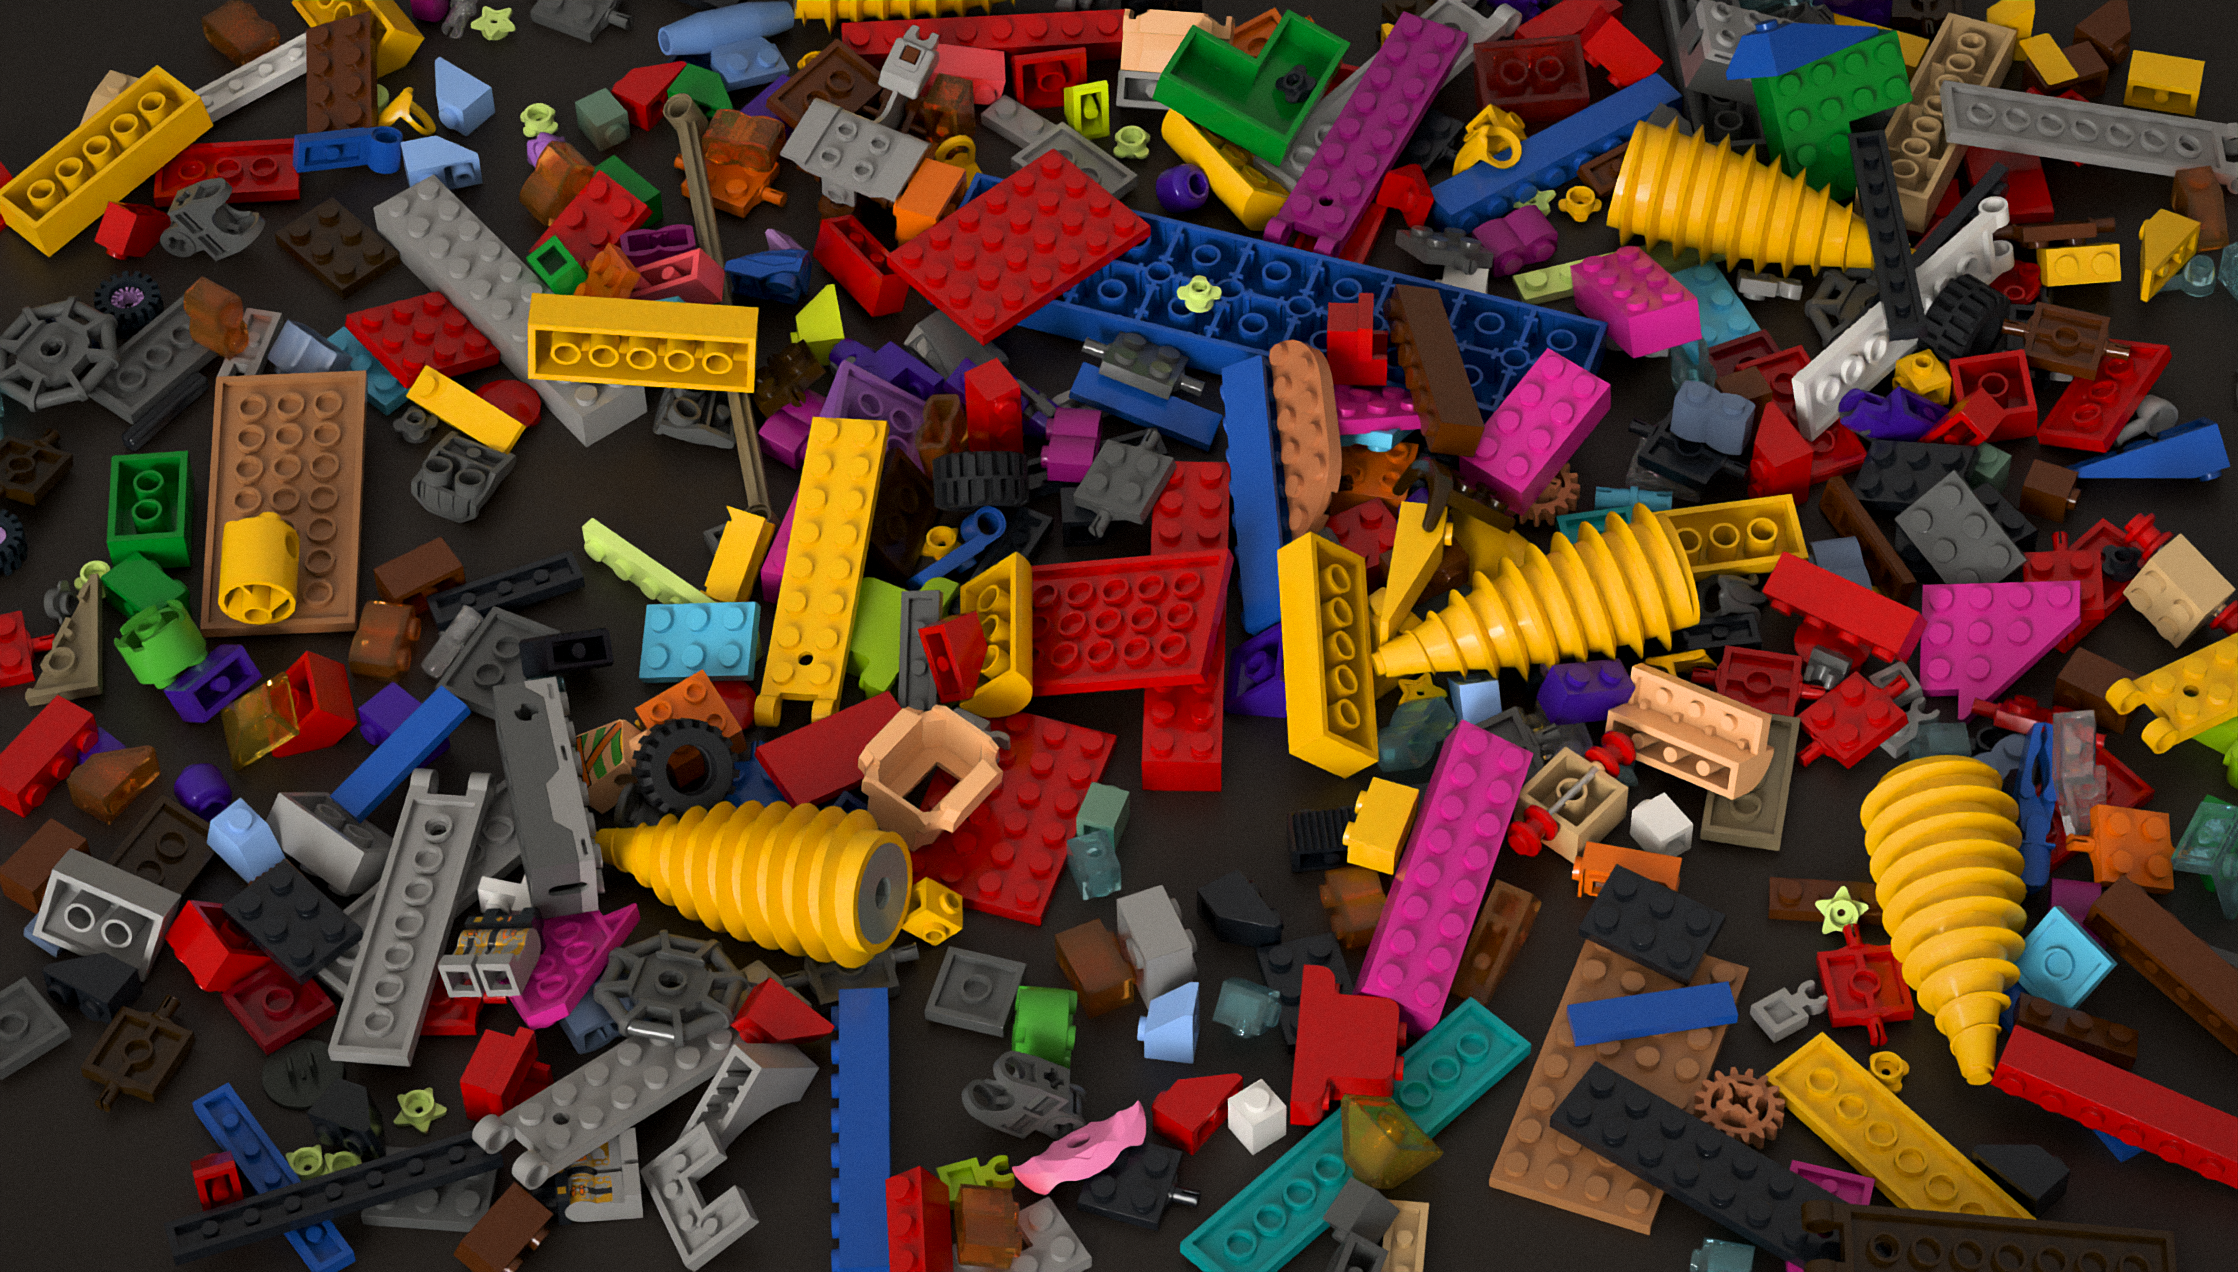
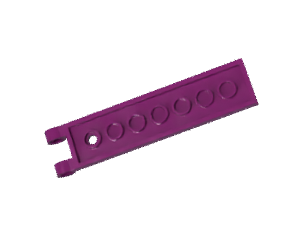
M1403 11L1276 217L1273 216L1268 221L1263 234V241L1286 246L1291 234L1296 230L1318 238L1313 253L1339 258L1341 251L1380 189L1386 173L1396 163L1466 48L1468 33ZM1324 201L1333 202L1330 206H1322L1320 204Z

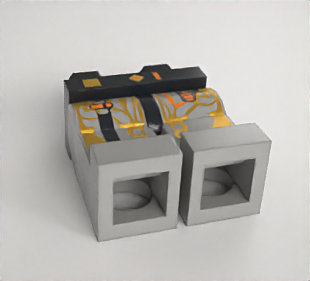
M537 907L523 908L519 915H507L500 908L487 909L483 916H469L465 922L467 930H463L460 933L454 953L452 955H443L437 965L449 998L483 997L485 992L487 997L521 996L540 954H543L547 947L542 935L544 921L540 910ZM508 977L510 984H500L502 980ZM471 978V981L473 983L472 985H462L466 980Z
M635 1128L625 1130L619 1136L614 1137L549 1177L547 1180H555V1185L538 1187L532 1190L533 1197L552 1212L553 1215L558 1214L559 1225L572 1224V1220L576 1222L643 1218Z

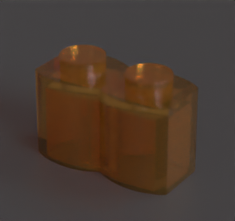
M230 0L201 18L206 39L218 51L226 54L230 61L238 68L279 47L278 40H280V34L278 29L272 22H266L260 18L250 3L245 4L241 0Z
M732 109L717 110L702 137L704 158L716 164H738L750 171L757 172L772 171L780 152L786 144L785 125L783 122L768 116L750 117L743 112Z
M551 141L541 152L535 171L524 183L519 195V202L543 225L551 226L592 179L594 166L569 143Z
M202 276L184 294V309L186 314L191 317L189 324L191 338L205 348L231 360L238 353H241L249 342L248 328L242 320L244 312L241 298L237 294Z
M958 394L931 395L923 408L924 423L916 432L915 446L924 473L930 480H933L932 460L941 455L962 452L969 441L967 420Z
M368 600L361 615L359 629L354 636L348 658L352 677L397 683L402 671H408L411 662V650L409 648L412 641L419 639L421 631V620L416 618L413 605Z
M1359 865L1325 871V884L1319 886L1323 907L1325 909L1331 908L1333 915L1330 917L1332 931L1335 932L1336 938L1342 939L1347 950L1370 945L1387 900L1377 871Z
M960 1183L954 1204V1224L957 1234V1258L959 1265L1010 1270L1013 1257L1019 1258L1022 1249V1232H1016L1015 1228L1019 1219V1202L1013 1201L1010 1188Z

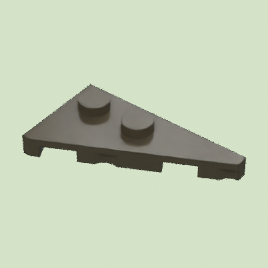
M98 573L91 574L89 580L83 584L77 595L79 604L71 618H65L52 642L51 651L45 655L40 664L43 672L35 687L27 689L25 699L29 706L48 704L57 695L66 700L103 694L102 580Z

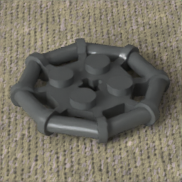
M1830 268L1824 272L1823 281L1812 299L1805 303L1804 311L1806 316L1812 319L1823 340L1822 346L1825 349L1836 340L1879 292L1875 271L1867 268H1848L1843 273L1842 269ZM1866 278L1865 283L1856 285L1857 280ZM1839 290L1841 292L1837 300L1829 299L1833 291ZM1826 315H1836L1839 321L1838 326L1833 329ZM1918 348L1912 354L1918 353Z
M69 296L64 301L32 308L28 305L21 309L22 313L0 336V394H6L26 405L30 412H40L42 408L78 400L82 403L89 399L88 394L111 369L118 368L121 361L117 354L116 343L118 321L112 314H104L85 304L78 296ZM80 317L89 323L82 325L74 321V319ZM55 318L56 322L47 324L45 321L47 319ZM101 335L102 349H93L91 339ZM61 348L60 352L56 355L49 356L47 353L50 349L56 351ZM10 354L17 355L18 360H16V364L8 368V357ZM90 363H97L80 382L77 380L78 375ZM25 378L31 381L33 385L29 391L15 382ZM47 387L55 389L54 391L45 392Z
M667 929L659 930V934L624 948L615 947L609 952V962L600 983L593 989L594 1000L598 1004L603 1005L619 1026V1033L629 1038L635 1035L674 1043L675 1047H683V1042L718 1028L727 1029L734 1021L733 1014L740 996L748 988L749 983L747 975L737 969L722 950V943L718 940L710 939L705 941L670 934ZM656 953V958L646 961V956ZM706 963H713L719 972H712L710 968L707 971L704 965ZM629 970L631 972L628 980L619 981L622 971ZM670 982L677 983V987L674 988L664 986H668ZM725 989L721 1003L711 998L714 990ZM629 997L633 1002V1009L628 1012L618 998ZM700 1012L707 1014L706 1016L696 1019L697 1014ZM651 1017L671 1021L672 1026L645 1021L644 1019Z

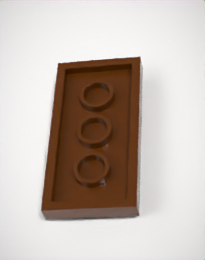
M367 11L306 29L307 134L361 127H378L376 17L371 11Z

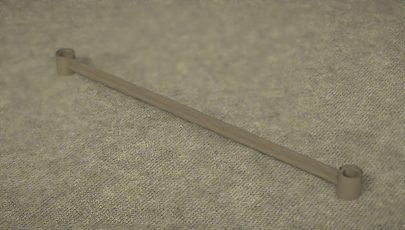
M679 93L668 99L663 107V114L678 133L699 247L724 269L723 251L700 138L707 129L708 119L688 94ZM725 272L722 301L713 305L733 306L727 272ZM727 391L749 506L745 512L767 519V522L776 525L768 547L770 551L782 521L772 510L750 393Z

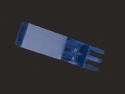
M2046 722L2034 723L2026 734L2012 795L2020 811L2016 825L2020 828L2023 838L2018 851L2025 860V868L2019 878L2026 885V896H2032L2039 892L2047 883L2050 872L2051 852L2056 844L2046 843V836L2051 828L2050 823L2055 803L2059 798L2056 728L2054 725ZM2035 757L2041 771L2042 786L2039 797H2037L2032 783V769Z

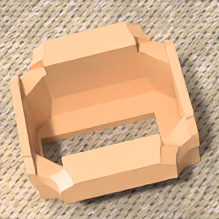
M1125 9L1120 70L1162 73L1192 25L1233 46L1235 19L1227 16L1226 26H1222L1209 17V14L1153 9L1147 10V12L1136 16V19H1134V11Z
M936 704L931 710L925 712L909 706L902 708L865 746V749L859 756L858 768L864 774L861 791L869 796L867 811L872 814L881 830L887 832L895 831L904 839L911 851H916L922 845L932 844L945 830L953 833L1002 782L1003 771L996 763L999 747L992 740V737L946 706ZM937 765L959 782L930 812H922L907 802L905 798Z

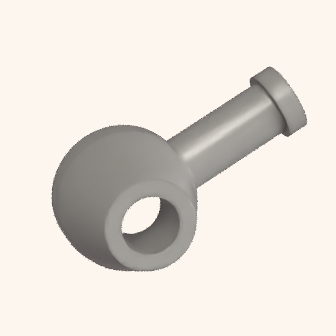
M2146 395L2136 409L2138 419L2125 425L2113 445L2119 447L2123 445V442L2145 431L2150 436L2158 437L2157 432L2174 427L2178 419L2177 408L2166 399L2154 395Z

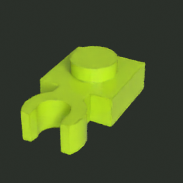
M1006 1155L993 1157L987 1165L981 1167L977 1157L936 1168L937 1178L949 1186L950 1210L989 1200L988 1189L993 1188L997 1191H1007L1015 1187L1013 1173L1006 1175L997 1174L999 1171L1009 1169L1008 1157Z

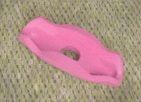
M1138 1100L1132 1107L1118 1111L1114 1116L1106 1120L1090 1122L1088 1125L1071 1132L1058 1141H1054L1042 1154L1033 1156L1020 1166H1013V1173L1026 1187L1035 1193L1043 1195L1049 1194L1060 1182L1089 1178L1111 1165L1123 1149L1143 1144L1146 1135L1144 1109Z

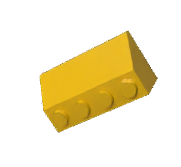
M293 0L291 2L310 27L371 11L376 17L377 79L405 67L425 39L394 0Z

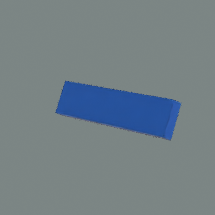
M1086 362L1082 363L1070 390V399L1145 428L1156 426L1161 434L1209 452L1223 415L1172 395L1169 400L1101 375L1098 373L1099 367Z
M441 685L330 795L332 801L360 824L472 713L469 707Z
M1729 981L1567 1005L1566 1013L1575 1047L1737 1023L1738 1012Z

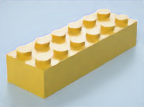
M156 65L0 189V213L5 223L46 256H52L102 216L109 201L119 202L213 127L201 97L160 66Z
M532 293L528 318V379L754 393L759 307Z
M1310 531L1277 550L1289 754L1346 779L1379 761L1365 558Z

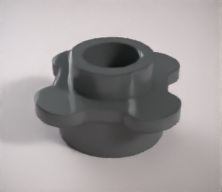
M420 406L409 407L401 419H396L393 422L394 430L402 432L403 438L410 443H422L428 440L432 435V428L438 426L437 416L426 414Z
M60 580L57 588H50L44 597V609L47 616L51 619H59L60 625H62L66 617H71L79 604L76 593L69 589V583L66 580Z

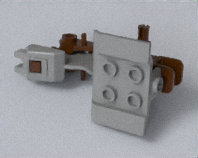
M912 25L903 38L899 37L896 39L882 67L878 80L879 86L884 87L879 99L881 107L879 110L868 105H864L862 108L864 112L875 117L874 121L844 110L842 107L820 98H815L780 152L781 156L793 160L797 164L798 171L815 177V181L822 183L823 195L818 202V210L822 213L818 222L819 229L822 219L852 214L860 222L872 200L880 203L881 208L885 210L893 209L894 202H896L926 151L931 148V143L912 135L914 133L923 136L927 134V130L918 125L920 122L927 123L933 111V103L928 102L927 97L919 94L939 63V52L936 51L939 45L938 34L932 32L927 40H919L920 27Z

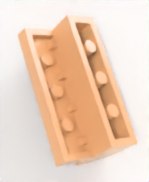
M1639 663L1632 666L1630 678L1635 686V690L1628 703L1608 710L1605 733L1607 731H1616L1629 736L1635 746V760L1732 800L1749 793L1760 783L1769 768L1775 749L1767 745L1771 714L1646 664Z

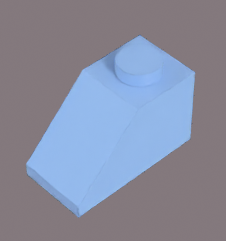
M441 57L435 60L436 97L440 121L447 128L454 129L468 136L495 113L492 87Z
M1488 673L1469 674L1466 680L1463 676L1447 677L1457 723L1463 719L1475 725L1502 712L1498 680Z
M241 797L211 820L207 844L248 884L250 881H255L257 876H262L263 872H268L270 867L273 868L277 863L286 859L269 825Z
M1189 982L1150 1001L1148 1016H1140L1137 1040L1144 1041V1058L1194 1063L1200 1031L1199 983Z

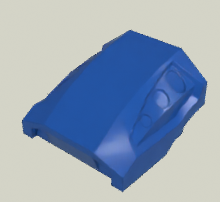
M770 250L726 261L724 271L729 273L733 284L732 293L765 300L773 299L780 303L795 305L798 303L800 295H807L811 280L812 260L809 250Z

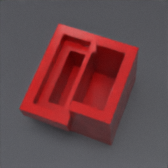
M1359 293L1358 303L1328 302L1327 361L1332 373L1333 385L1387 386L1388 331L1373 330L1374 293Z
M519 1026L514 1037L489 1029L485 1030L460 1079L467 1119L479 1122L489 1114H495L499 1117L554 1084L551 1065L536 1061L539 1053L534 1030Z

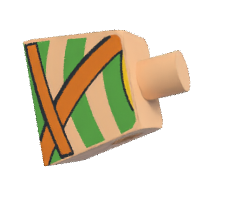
M619 719L576 736L575 751L580 752L583 775L577 777H581L582 782L587 784L589 806L603 814L617 804L619 795L626 784L630 782L638 783L637 777L632 776L631 767H636L637 760L632 759L634 750L639 751L642 746L638 743L642 736H649L652 733L650 728L642 732L628 721Z

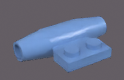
M786 1L745 2L698 12L660 28L658 42L665 55H703L711 53L710 67L713 72L720 74L724 87L729 92L774 82L782 74L788 76L790 68L775 43L771 44L766 39L791 29L794 26V13L791 5Z

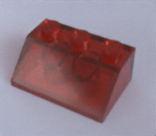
M1580 34L1473 44L1474 86L1478 114L1489 104H1492L1506 113H1515L1524 123L1563 120L1588 108L1590 94Z

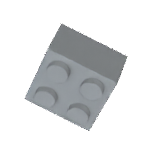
M1163 885L1117 899L1118 949L1147 1009H1149L1151 1000L1189 982H1193V977L1198 974L1193 958V953L1197 952L1195 937L1190 929L1184 930L1180 922L1182 921V914L1179 904L1175 898L1169 899Z

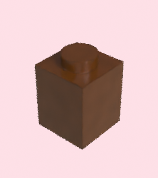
M2034 459L2022 487L2019 510L2063 524L2068 510L2075 511L2080 500L2082 489L2076 488L2079 472Z

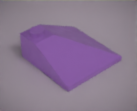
M843 360L840 363L819 417L887 421L890 430L886 452L889 449L899 447L926 476L928 475L939 408Z

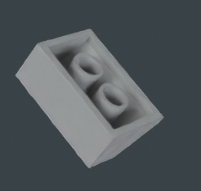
M279 792L266 819V823L269 825L285 856L293 857L300 862V868L304 872L324 879L329 883L328 888L340 896L350 897L351 894H364L381 880L392 845V837L366 819L359 824L337 806L327 792Z
M70 848L51 871L32 935L83 957L105 952L137 968L140 981L144 982L166 940L164 936L173 924L182 895Z

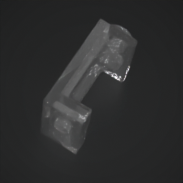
M2094 710L2053 713L2052 779L2066 836L2070 833L2075 835L2089 834L2091 829L2090 808L2097 804L2107 805V770L2104 765H2096V717Z

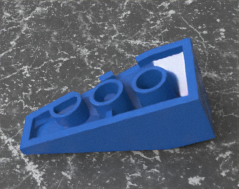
M1777 19L1765 20L1755 24L1756 30L1742 35L1726 71L1727 80L1780 76L1878 35V27L1808 23L1778 24Z
M2201 417L2157 432L2159 439L2153 442L2152 439L2136 440L2123 447L2124 453L2117 454L2116 451H2108L2065 468L2079 472L2078 478L2199 477L2200 482L2220 477L2222 475L2221 469L2231 466L2218 424L2208 418Z

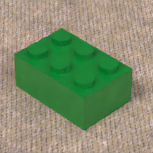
M188 451L112 456L107 545L113 568L135 551L147 560H155L162 568L191 567L195 479Z

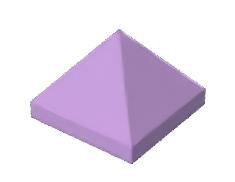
M772 228L767 229L765 232L769 250H804L789 235Z

